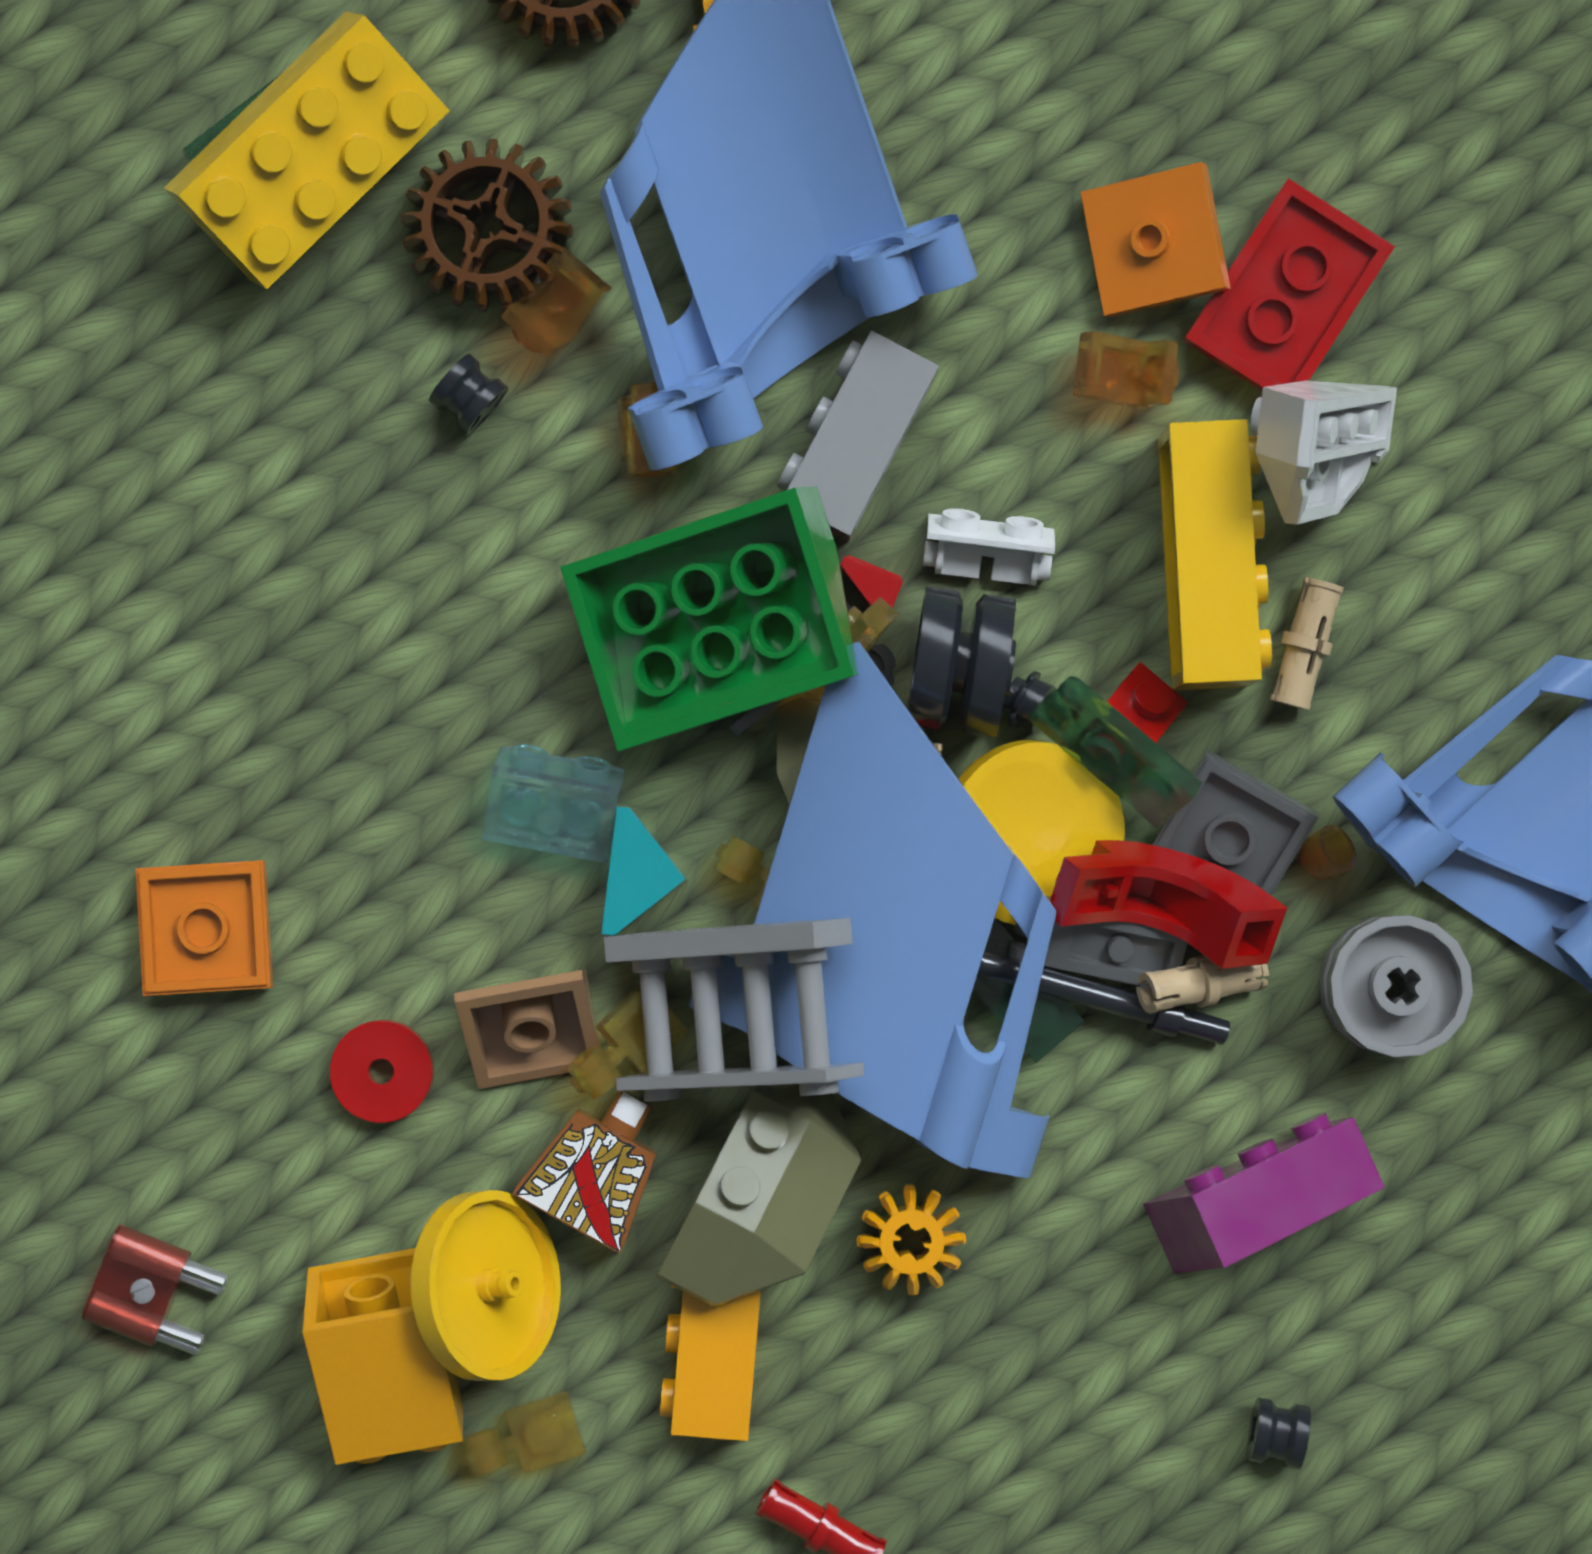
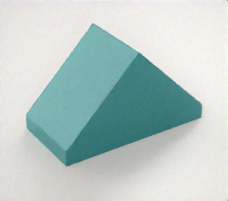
M620 806L616 808L601 934L612 936L620 934L687 881V878L631 808Z

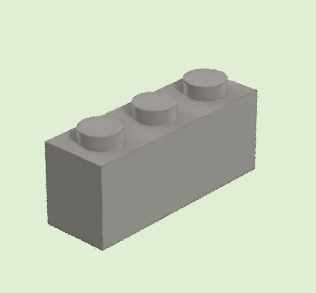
M870 331L864 345L853 340L836 371V375L845 379L834 401L824 396L821 399L806 431L816 436L805 457L793 453L777 483V487L786 491L795 487L817 486L831 532L849 542L936 378L939 365L873 331Z

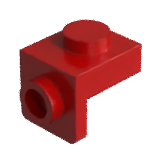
M1139 662L1099 711L1082 728L1077 737L1091 750L1100 762L1111 766L1120 775L1126 776L1152 749L1189 702L1142 662Z

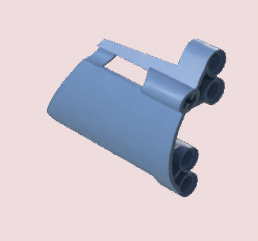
M714 0L635 127V137L618 165L610 172L600 191L629 295L658 388L657 392L628 407L629 415L650 470H660L680 464L698 456L704 449L733 443L757 433L763 429V424L753 398L802 362L870 317L898 310L914 303L921 296L952 289L978 276L958 214L941 216L907 227L830 0ZM652 185L654 186L692 292V298L687 310L679 320L670 325L666 323L630 223L631 217L645 199Z
M860 642L853 643L858 675L825 686L754 924L851 918L853 944L827 947L828 960L821 961L830 1064L863 1063L864 1076L838 1080L839 1092L837 1093L914 1137L918 1145L935 1152L953 1164L966 1169L971 1167L1009 1176L1030 1178L1050 1116L1049 1114L1038 1116L1012 1107L1011 1103L1057 911L1021 860L1004 842L952 772ZM999 901H1001L1025 933L1028 942L996 1046L991 1052L984 1053L975 1049L969 1042L964 1029V1016ZM775 951V963L768 964L776 1054L794 1066L804 1065L795 963H788L787 951ZM721 955L722 967H716L720 1020L748 1034L742 966H735L734 955ZM692 995L688 1005L691 1009H693Z
M1555 655L1404 780L1384 761L1383 756L1385 754L1379 753L1332 797L1336 805L1365 841L1364 843L1383 856L1411 885L1416 887L1421 882H1424L1497 932L1582 984L1592 994V661ZM1543 692L1585 699L1496 783L1485 786L1471 785L1458 777L1457 772Z

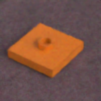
M1198 162L1080 192L1104 316L1111 318L1231 289L1207 164Z
M266 860L135 868L143 996L274 988Z

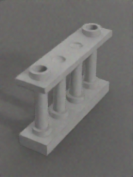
M851 918L653 931L604 937L606 962L632 961L633 973H639L648 1073L616 1078L617 1091L643 1090L644 1101L651 1102L682 1098L681 1088L799 1084L800 1095L809 1096L839 1092L838 1080L864 1076L863 1063L830 1064L821 963L823 960H828L827 947L853 944ZM775 951H787L788 963H795L804 1065L777 1066L768 964L775 963ZM734 954L735 966H742L751 1064L749 1068L725 1069L716 974V967H722L721 955ZM670 958H683V969L690 970L699 1070L673 1071L665 970H671Z

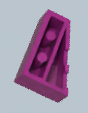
M1326 1113L1312 1116L1291 1127L1293 1137L1278 1144H1275L1273 1138L1254 1144L1237 1153L1239 1161L1224 1168L1214 1165L1185 1178L1183 1180L1185 1185L1143 1203L1173 1272L1183 1273L1225 1268L1384 1189L1385 1186L1354 1117L1329 1121Z

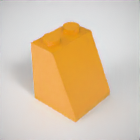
M416 1248L308 1268L302 1333L336 1465L349 1462L368 1464L379 1461L387 1455L414 1450L433 1452L443 1449L449 1444L463 1442V1403L458 1376L445 1369L431 1354L423 1341L414 1316L411 1299V1269Z

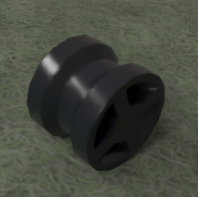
M469 353L446 373L431 393L428 401L438 410H449L457 417V426L469 435L492 414L509 388L498 378L489 379L480 370L479 361Z
M1258 1397L1253 1407L1247 1442L1248 1461L1263 1463L1268 1458L1282 1460L1287 1468L1300 1470L1305 1460L1311 1425L1310 1407L1295 1404L1289 1409L1276 1407L1271 1399Z

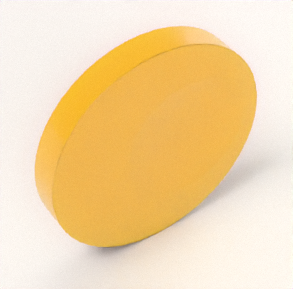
M1020 740L1006 743L979 757L958 779L1004 842L1021 860L1045 896L1051 897L1064 857L1091 855L1096 840L1124 841L1125 839L1123 809L1113 784L1096 763L1072 748L1044 740ZM999 901L995 918L1015 925L1016 920L1002 902Z
M498 1190L467 1192L454 1196L444 1202L431 1215L420 1234L414 1252L411 1269V1299L419 1332L434 1358L449 1372L463 1379L472 1381L505 1380L513 1378L530 1368L548 1345L559 1313L561 1278L558 1258L551 1236L538 1214L526 1202L513 1194Z

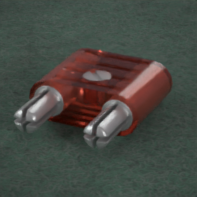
M119 1224L109 1243L81 1319L153 1348L159 1341L192 1355H197L202 1349L197 1344H204V1334L168 1321L167 1318L181 1282L219 1296L225 1290V1287L220 1284L226 1285L228 1283V1276L191 1261L192 1252ZM197 1275L203 1276V1277H205V1278H208V1279L213 1280V1281H215V1282H218V1283H220V1284L214 1283V1282H212V1281H209V1280L204 1279V1278H202V1277H199V1276H197Z

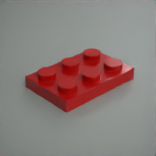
M1288 178L1228 270L1231 289L1213 293L1183 342L1263 392V387L1309 381L1395 246Z

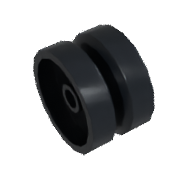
M926 586L908 702V711L920 727L938 730L947 720L951 693L959 692L961 693L958 723L964 734L997 737L1004 698L1008 699L1015 660L1016 640H1013L1016 611L1015 598L984 594L975 604L970 633L960 631L963 599L959 591Z

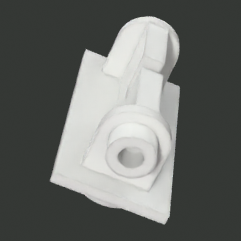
M946 509L942 512V515H928L927 539L938 540V542H925L923 566L935 567V574L979 578L982 556L994 557L991 580L1036 586L1037 580L1049 581L1052 556L1041 555V553H1055V534L1053 528H1044V524L1041 521L1023 516L1008 517L1005 523L980 520L979 514L965 509Z

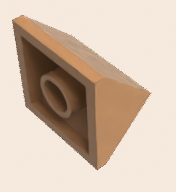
M587 969L454 993L455 1005L478 1089L604 1067Z

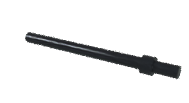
M984 950L977 975L1014 985L1022 961ZM1043 968L1038 993L1147 1023L1148 1031L1172 1038L1178 1033L1223 1045L1228 1037L1230 1030L1229 1020L1187 1009L1185 1005L1149 1014L1142 1008L1138 995L1135 993Z

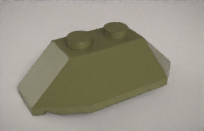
M776 1056L777 1066H794ZM799 1084L753 1086L656 1276L657 1278L715 1307L732 1301L734 1298L763 1290L805 1274L861 1162L860 1155L832 1093L801 1096Z

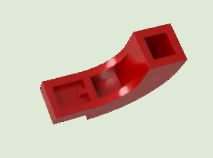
M1096 840L1091 855L1064 857L1050 898L1051 904L1057 911L1055 922L1061 927L1103 922H1130L1153 927L1187 942L1221 969L1268 964L1288 909L1257 885L1219 865L1173 849L1121 840Z

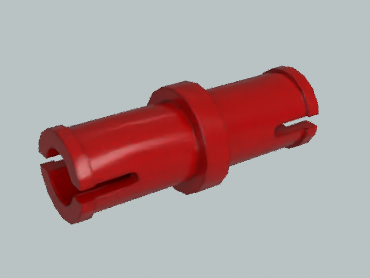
M776 1478L771 1481L765 1490L755 1512L756 1516L763 1517L803 1539V1547L813 1553L821 1549L828 1554H883L887 1540L884 1538H879L839 1516L838 1507L829 1502L821 1506L781 1484V1481Z

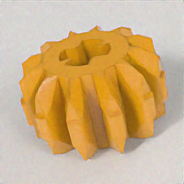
M906 1184L903 1189L904 1206L897 1208L892 1195L888 1191H883L879 1194L882 1206L889 1213L885 1218L872 1210H864L862 1220L868 1225L879 1229V1234L864 1233L858 1235L856 1240L857 1246L861 1248L880 1247L881 1250L869 1256L863 1262V1266L870 1273L886 1263L890 1265L882 1279V1286L885 1289L891 1290L896 1285L900 1273L907 1274L906 1288L908 1294L917 1295L919 1292L917 1274L926 1272L931 1285L934 1288H939L944 1282L941 1274L934 1267L939 1261L954 1270L959 1268L961 1265L960 1259L956 1255L944 1250V1245L959 1246L965 1244L966 1235L964 1232L957 1230L942 1231V1228L955 1222L959 1217V1212L955 1207H949L934 1216L932 1213L939 1204L941 1197L938 1191L935 1189L930 1190L925 1197L922 1207L916 1206L915 1186L913 1184ZM908 1223L914 1231L925 1227L929 1232V1238L921 1239L923 1246L926 1247L921 1253L914 1255L909 1248L902 1249L899 1252L895 1249L893 1241L901 1240L897 1230L902 1225Z

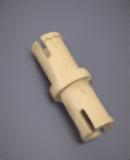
M1304 577L1300 600L1290 632L1284 631L1281 644L1285 645L1286 648L1274 691L1271 694V701L1310 711L1314 687L1323 657H1330L1333 644L1329 643L1328 639L1344 587Z
M1205 955L1193 957L1183 966L1141 973L1137 978V982L1140 985L1149 984V986L1137 987V995L1142 1008L1149 1014L1198 1003L1197 1006L1200 1008L1217 1004L1222 997L1265 989L1268 985V980L1265 978L1256 979L1255 977L1269 976L1268 965L1262 964L1221 969L1211 960H1208Z

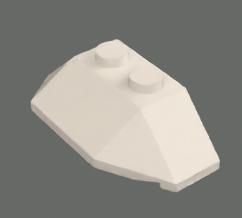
M1299 381L1263 387L1262 397H1258L1253 406L1251 431L1253 435L1257 436L1255 453L1284 523L1297 525L1336 515L1341 511L1364 482L1371 462L1379 463L1389 451L1397 387L1318 381Z

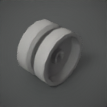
M1411 915L1368 917L1345 929L1327 950L1319 974L1321 1005L1333 1028L1354 1046L1391 1057L1423 1055L1446 1043L1465 1021L1473 996L1471 966L1459 943L1436 923ZM1394 973L1402 979L1403 987L1397 996L1390 998L1385 994L1391 987V982L1387 975Z

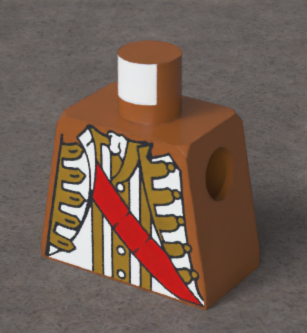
M618 1091L602 1120L582 1109H578L518 1183L512 1194L620 1254L627 1241L657 1155L656 1150L636 1139L653 1106L627 1091Z

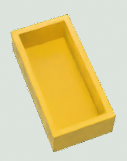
M345 11L163 189L250 281L268 289L450 110L365 15Z
M1248 419L1169 423L1157 441L1171 688L1175 691L1248 687L1262 680L1263 669L1271 668L1272 664L1269 629H1259L1258 614L1260 604L1268 602V574L1266 565H1256L1255 559L1257 539H1263L1265 534L1263 501L1252 500L1251 482L1253 481V475L1260 474L1261 465L1255 453L1257 436H1249Z

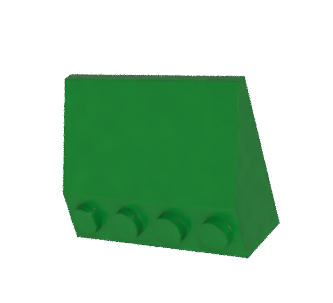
M817 486L795 487L560 567L617 752L858 675L837 548Z

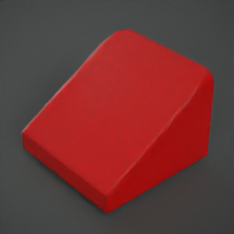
M848 555V557L844 556L840 566L841 573L876 620L885 628L904 581L901 579L902 576L851 555Z

